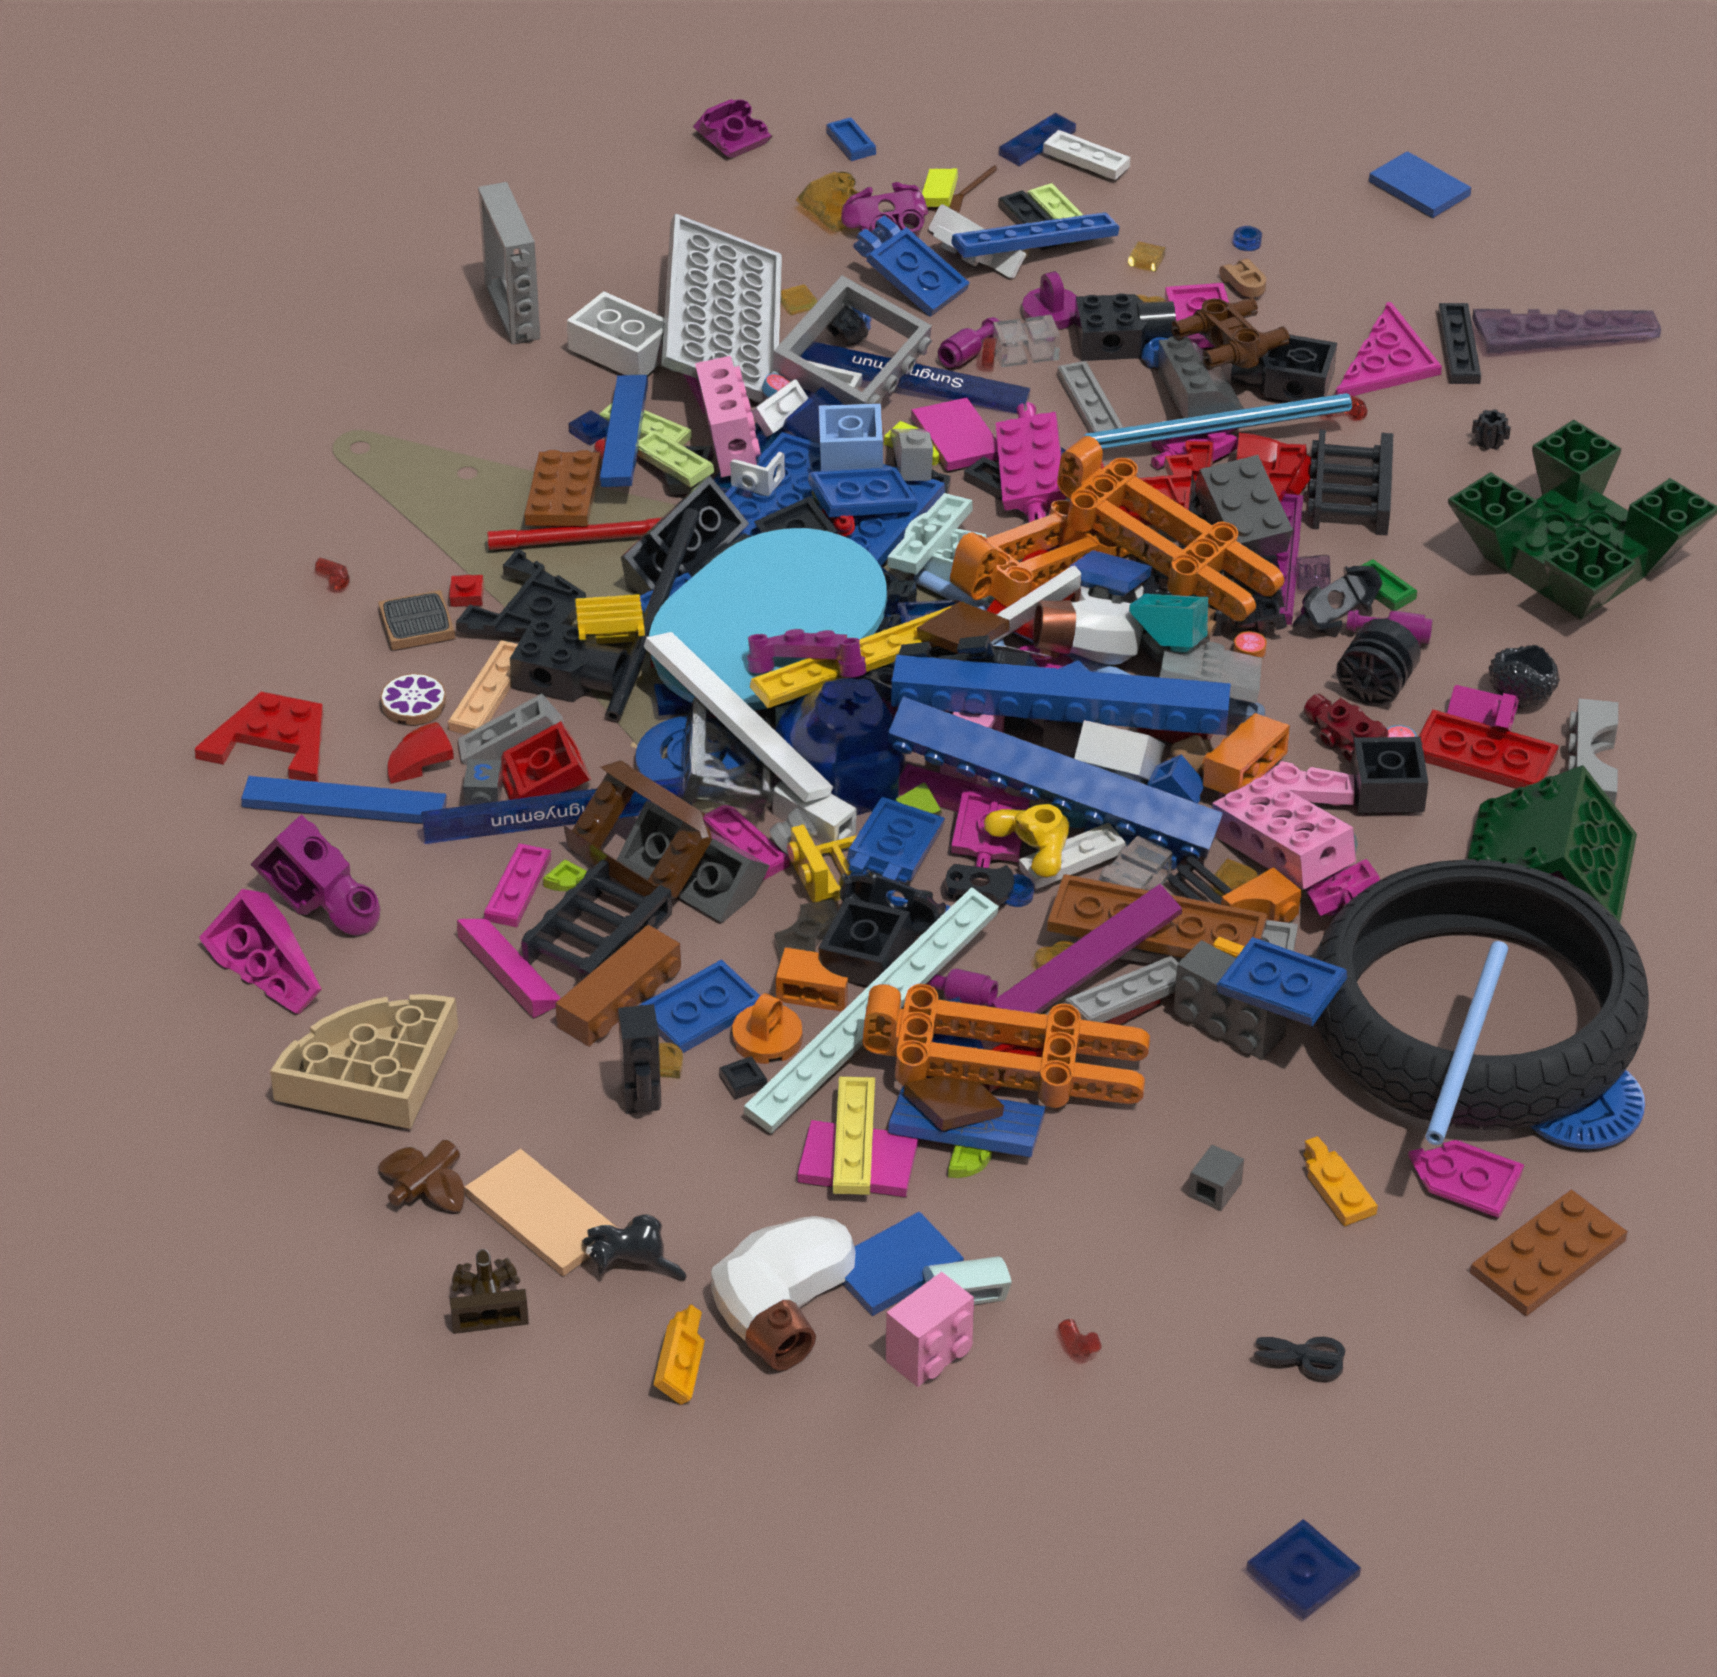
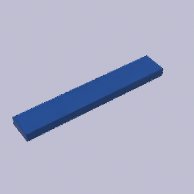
M1106 212L956 233L952 234L951 244L963 258L1118 236L1120 226Z
M647 374L617 376L600 474L601 487L632 486L648 389Z
M248 776L241 802L242 807L441 825L447 804V796L445 793Z

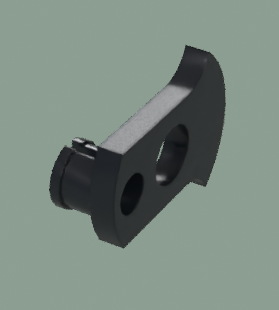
M953 864L946 874L945 894L950 899H953V894H956V900H959L972 887L999 906L1006 902L1013 893L1014 875L1007 865L998 869ZM982 878L986 879L989 883L985 886H975L971 881Z

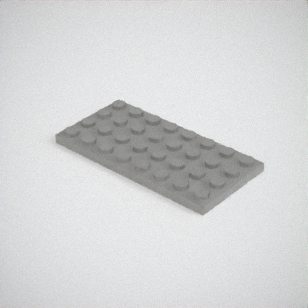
M674 214L670 222L661 366L698 380L695 363L731 356L733 366H740L748 398L757 403H762L769 398L763 392L762 384L766 375L777 373L773 370L774 350L779 345L782 254Z

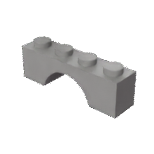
M1579 698L1577 711H1570L1568 730L1574 731V734L1570 733L1568 753H1574V756H1569L1568 770L1584 765L1615 805L1618 769L1603 763L1595 754L1614 749L1618 728L1619 702Z

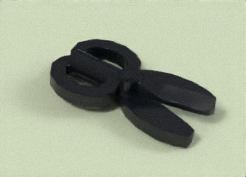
M1325 1336L1308 1339L1305 1344L1298 1345L1275 1337H1258L1256 1339V1345L1269 1349L1255 1351L1254 1358L1256 1360L1279 1365L1295 1363L1301 1366L1304 1373L1318 1380L1328 1381L1336 1379L1343 1373V1360L1346 1350L1342 1343L1334 1338ZM1326 1347L1336 1352L1317 1350L1314 1348ZM1311 1364L1333 1367V1369H1318L1313 1367Z

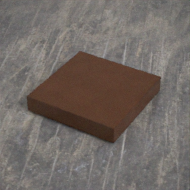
M960 601L917 627V638L954 653L965 654L958 653L957 651L960 638L988 635L992 642L1010 630V623L1006 618Z
M936 1076L905 1083L904 1095L941 1131L1003 1116L1004 1105L979 1082Z

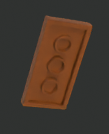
M547 450L539 452L524 514L525 525L588 526L601 465L600 452H590L588 450L576 452Z
M1571 1189L1471 1264L1470 1274L1526 1317L1624 1243L1628 1231Z

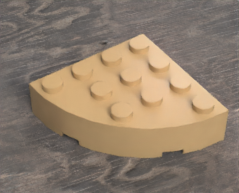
M416 994L409 995V1000L388 1002V997H383L346 1007L321 1019L310 1027L309 1034L299 1041L294 1040L281 1053L270 1070L274 1101L411 1129L458 1029L456 998Z

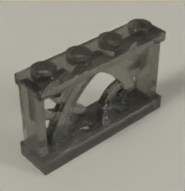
M693 698L685 722L682 800L695 803L696 798L752 811L755 817L761 818L764 807H770L773 800L774 788L771 785L774 772L697 698ZM764 716L763 720L770 726L771 718ZM725 747H728L746 764L727 770L718 758L708 753L720 752ZM745 785L751 786L753 789L746 788Z

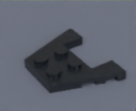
M516 549L503 564V573L506 576L526 583L500 614L470 604L456 620V631L522 638L533 618L569 625L576 617L575 599L586 598V593L561 576H552L545 571L543 564L538 561L531 562L526 558L525 552Z

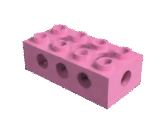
M731 356L695 363L705 414L721 477L731 475L730 463L733 459L757 465L755 457H760L761 453L740 366H733Z
M1266 776L1255 779L1252 783L1234 792H1230L1225 797L1212 803L1214 810L1223 813L1216 833L1217 838L1268 869L1274 867L1293 884L1303 890L1356 862L1352 826Z

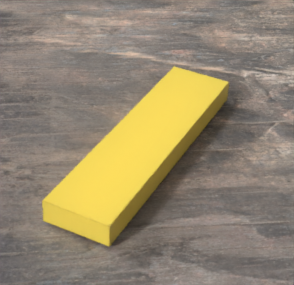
M839 1076L833 1194L870 1195L875 1097L874 1077Z

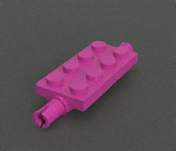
M1027 402L1026 411H1024L1023 403L1018 405V419H1008L996 422L995 424L1005 511L1019 509L1028 516L1029 523L1045 517L1051 504L1057 500H1066V496L1057 485L1061 446L1056 412L1036 415L1035 405Z

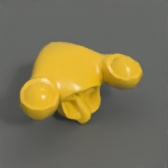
M1042 804L1027 810L1001 809L990 812L986 816L984 828L990 835L1004 837L1016 832L1019 838L1027 845L1040 850L1033 858L1031 869L1037 875L1047 878L1058 874L1061 870L1062 851L1068 836L1069 822L1057 807L1050 804Z

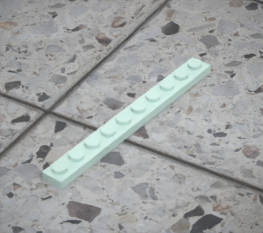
M971 887L744 1105V1114L772 1134L863 1045L864 1018L870 989L879 984H887L897 988L901 993V1009L905 1004L908 989L916 984H926L998 914L999 906Z

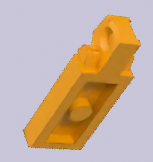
M1318 1136L1305 1140L1303 1156L1307 1160L1305 1161V1166L1308 1170L1307 1177L1342 1225L1347 1226L1376 1215L1378 1205L1342 1157L1338 1156L1336 1151L1328 1152L1327 1146Z
M692 1304L684 1310L676 1312L675 1317L667 1325L653 1383L655 1387L680 1405L690 1401L692 1398L705 1340L697 1333L702 1312Z

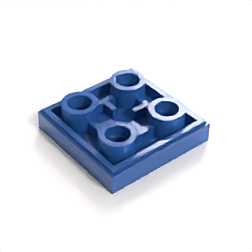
M1092 550L1069 566L1070 568L1075 565L1081 572V586H1101L1108 588V593L1117 596L1126 595L1148 579L1152 566L1095 550Z

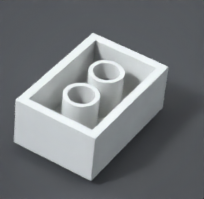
M603 291L567 320L568 349L624 375H648L662 363L664 318Z
M1084 720L1074 759L1146 785V781L1149 782L1156 765L1161 763L1165 744L1148 735Z

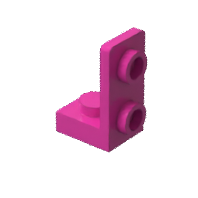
M1455 685L1447 713L1511 731L1519 699L1510 694L1503 693L1502 696Z

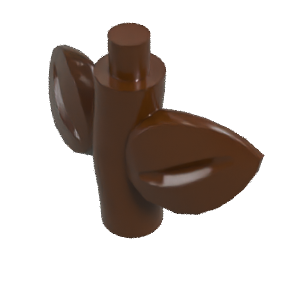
M442 1140L426 1158L421 1151L412 1147L399 1149L381 1161L378 1168L382 1175L396 1180L393 1183L394 1190L388 1195L389 1201L393 1205L398 1206L403 1201H413L424 1192L430 1201L437 1206L459 1214L464 1204V1185L459 1174L450 1169L460 1158L457 1147L449 1140Z

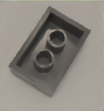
M1258 455L1199 470L1195 493L1209 524L1213 525L1217 522L1233 524L1238 530L1237 542L1261 557L1287 551L1293 529Z
M1201 940L1177 964L1173 1014L1232 1044L1241 1051L1263 1060L1285 1037L1287 1017L1218 993L1217 983L1236 958Z

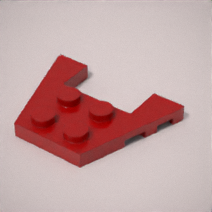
M1211 441L1185 442L1186 453L1193 455L1192 475L1194 483L1200 469L1212 466L1214 443ZM1278 444L1275 469H1265L1280 503L1306 457V444Z
M1193 455L1165 456L1164 467L1168 474L1167 476L1139 479L1189 510ZM1124 505L1118 507L1144 525L1152 524Z
M261 691L199 743L194 749L195 757L197 760L224 765L236 743L296 754L288 767L290 779L318 782L324 715L323 704Z

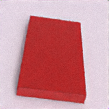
M1433 709L1419 735L1421 737L1425 763L1515 789L1529 786L1547 777L1559 749L1557 744Z

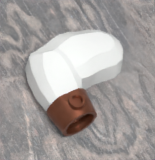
M1142 583L1124 596L1110 594L1107 591L1108 588L1101 586L1084 587L1080 585V588L1075 591L1076 602H1071V600L1039 601L1033 621L1034 647L1040 649V654L1049 655L1052 658L1059 657V653L1068 655L1071 652L1107 665L1121 664L1137 655L1144 627L1129 612V605L1143 595L1144 587Z
M818 1216L798 1218L751 1233L733 1252L713 1266L711 1271V1290L718 1310L729 1327L745 1340L747 1346L772 1368L778 1371L788 1370L803 1361L811 1352L816 1341V1334L800 1310V1307L807 1304L816 1295L845 1282V1277L852 1271L855 1265L856 1251L852 1237L847 1228L834 1219Z

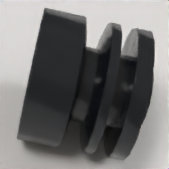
M1372 619L1364 623L1337 662L1336 675L1340 685L1348 695L1358 702L1370 706H1384L1393 702L1420 662L1421 650L1418 641L1410 630L1398 622L1389 619Z

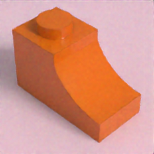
M1273 867L1222 896L1221 905L1267 913V920L1290 922L1299 915L1301 889Z
M785 947L776 974V998L782 1000L783 1003L842 1012L848 1003V978L838 976L823 967L819 961L818 952Z

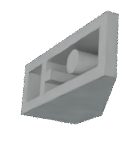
M891 429V439L897 468L904 481H930L933 457L930 432L923 429Z
M540 694L458 738L461 761L466 765L468 759L501 760L504 751L560 721L564 724L563 717L543 694Z

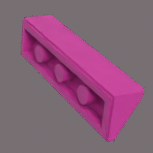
M488 919L457 920V931L460 940L532 1018L556 1007L555 1003L561 997L523 959L519 952Z

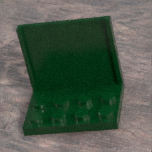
M1581 765L1555 776H1547L1529 786L1518 787L1512 792L1497 798H1489L1481 803L1467 859H1476V862H1479V860L1500 861L1502 864H1505V862L1518 864L1548 874L1560 871L1570 884L1596 899L1620 923L1637 833L1584 765Z

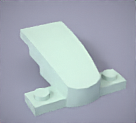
M944 493L927 513L919 515L909 523L905 530L904 539L887 556L888 567L917 574L923 568L951 583L950 573L957 545L963 535L972 532L957 529L973 511L972 500ZM974 532L986 538V534ZM992 596L983 598V600L992 603L995 599Z

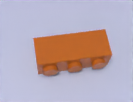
M1254 713L1244 723H1241L1230 736L1224 738L1220 745L1211 753L1209 752L1205 755L1201 766L1204 772L1203 786L1228 794L1252 783L1255 779L1261 778L1287 754L1290 725Z

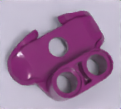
M894 182L892 187L895 192L871 196L873 193L872 187H867L851 196L843 205L841 219L846 227L859 228L860 231L867 229L872 233L878 227L876 221L885 215L900 230L906 228L904 224L914 226V229H908L919 238L924 224V216L928 214V208L921 190L916 185ZM882 202H888L893 205L894 211L881 213L878 205Z

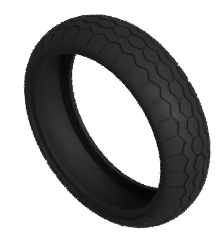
M1476 859L1452 860V862L1451 860L1438 861L1414 866L1377 881L1355 896L1336 915L1322 937L1315 959L1344 968L1347 971L1346 981L1316 1021L1328 1050L1341 1068L1368 1093L1399 1111L1416 1118L1428 1120L1429 1122L1431 1121L1454 1051L1420 1041L1393 1026L1370 1005L1357 983L1363 972L1375 960L1406 942L1425 936L1450 932L1491 933L1522 940L1552 953L1576 970L1591 987L1601 1006L1600 1012L1588 1025L1566 1040L1552 1046L1521 1054H1473L1449 1126L1454 1124L1457 1128L1479 1130L1480 1127H1482V1130L1515 1129L1546 1123L1568 1115L1597 1099L1619 1079L1633 1060L1644 1035L1648 1019L1649 990L1641 957L1631 937L1619 921L1596 899L1569 882L1543 871L1507 862L1502 864L1500 861L1479 860V862H1476Z

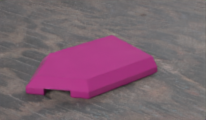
M1458 1140L1442 1143V1147L1427 1151L1421 1148L1408 1152L1412 1164L1429 1193L1498 1218L1503 1213L1524 1169V1164Z

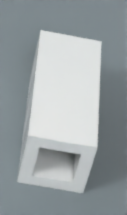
M783 781L779 782L772 790L773 815L785 821L791 811L799 808L813 823L817 831V835L813 838L824 844L851 837L856 833V808L833 794H830L828 797L804 802Z

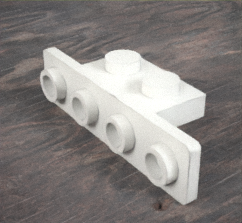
M945 205L939 206L929 226V230L934 233L933 236L942 241L941 247L956 254L957 250L951 244L952 234L984 230L983 227ZM1022 250L967 258L962 256L961 259L974 266H977L978 262L988 265L1013 279L1026 253Z

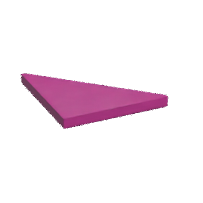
M1387 302L1382 315L1378 317L1373 325L1369 337L1365 339L1360 347L1356 359L1350 364L1344 374L1343 381L1337 386L1335 395L1347 393L1351 397L1441 375L1442 366L1393 303Z

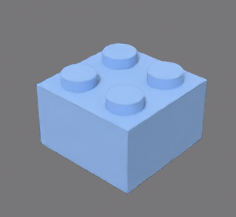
M881 404L819 406L821 472L883 468Z

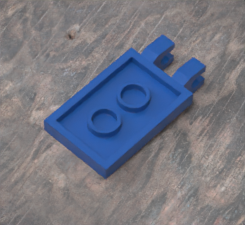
M885 215L876 221L878 227L872 233L867 229L858 233L857 238L859 240L854 243L853 248L862 257L867 258L866 261L929 317L965 292L970 284L968 280L907 227L900 230Z
M881 797L848 850L849 871H852L848 878L859 872L866 874L868 870H874L875 873L897 882L902 881L906 883L907 880L911 881L942 831L945 818ZM896 890L888 891L887 897L891 899Z

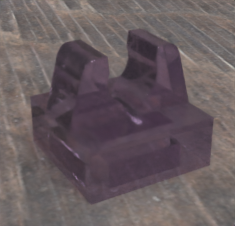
M1329 555L1296 557L1297 589L1309 590L1315 586L1325 588L1331 584Z

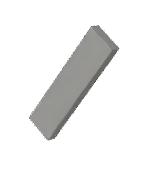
M1086 361L1058 366L1057 375L1090 433L1124 428Z
M1169 956L1066 998L1065 1004L1073 1005L1080 1012L1081 1020L1105 1022L1175 993L1177 964L1179 962L1172 956Z

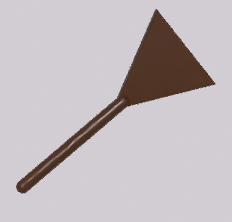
M992 166L959 192V194L953 195L949 208L960 214L964 196L997 170V166ZM927 207V208L930 209V210H932V211H934V212H937V210H938L939 207Z

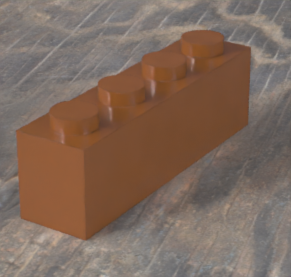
M647 925L555 1003L557 1028L590 1047L600 1037L607 1035L610 1029L618 1022V1008L637 1006L645 998L651 997L667 979L674 977L681 968L680 943L652 926Z

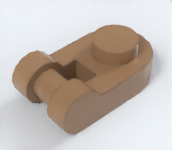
M1248 258L1239 260L1233 266L1231 264L1223 265L1219 269L1222 281L1225 283L1229 282L1240 294L1247 298H1256L1266 291V276Z

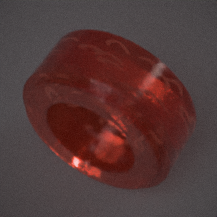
M986 337L984 339L982 351L983 367H995L997 338Z

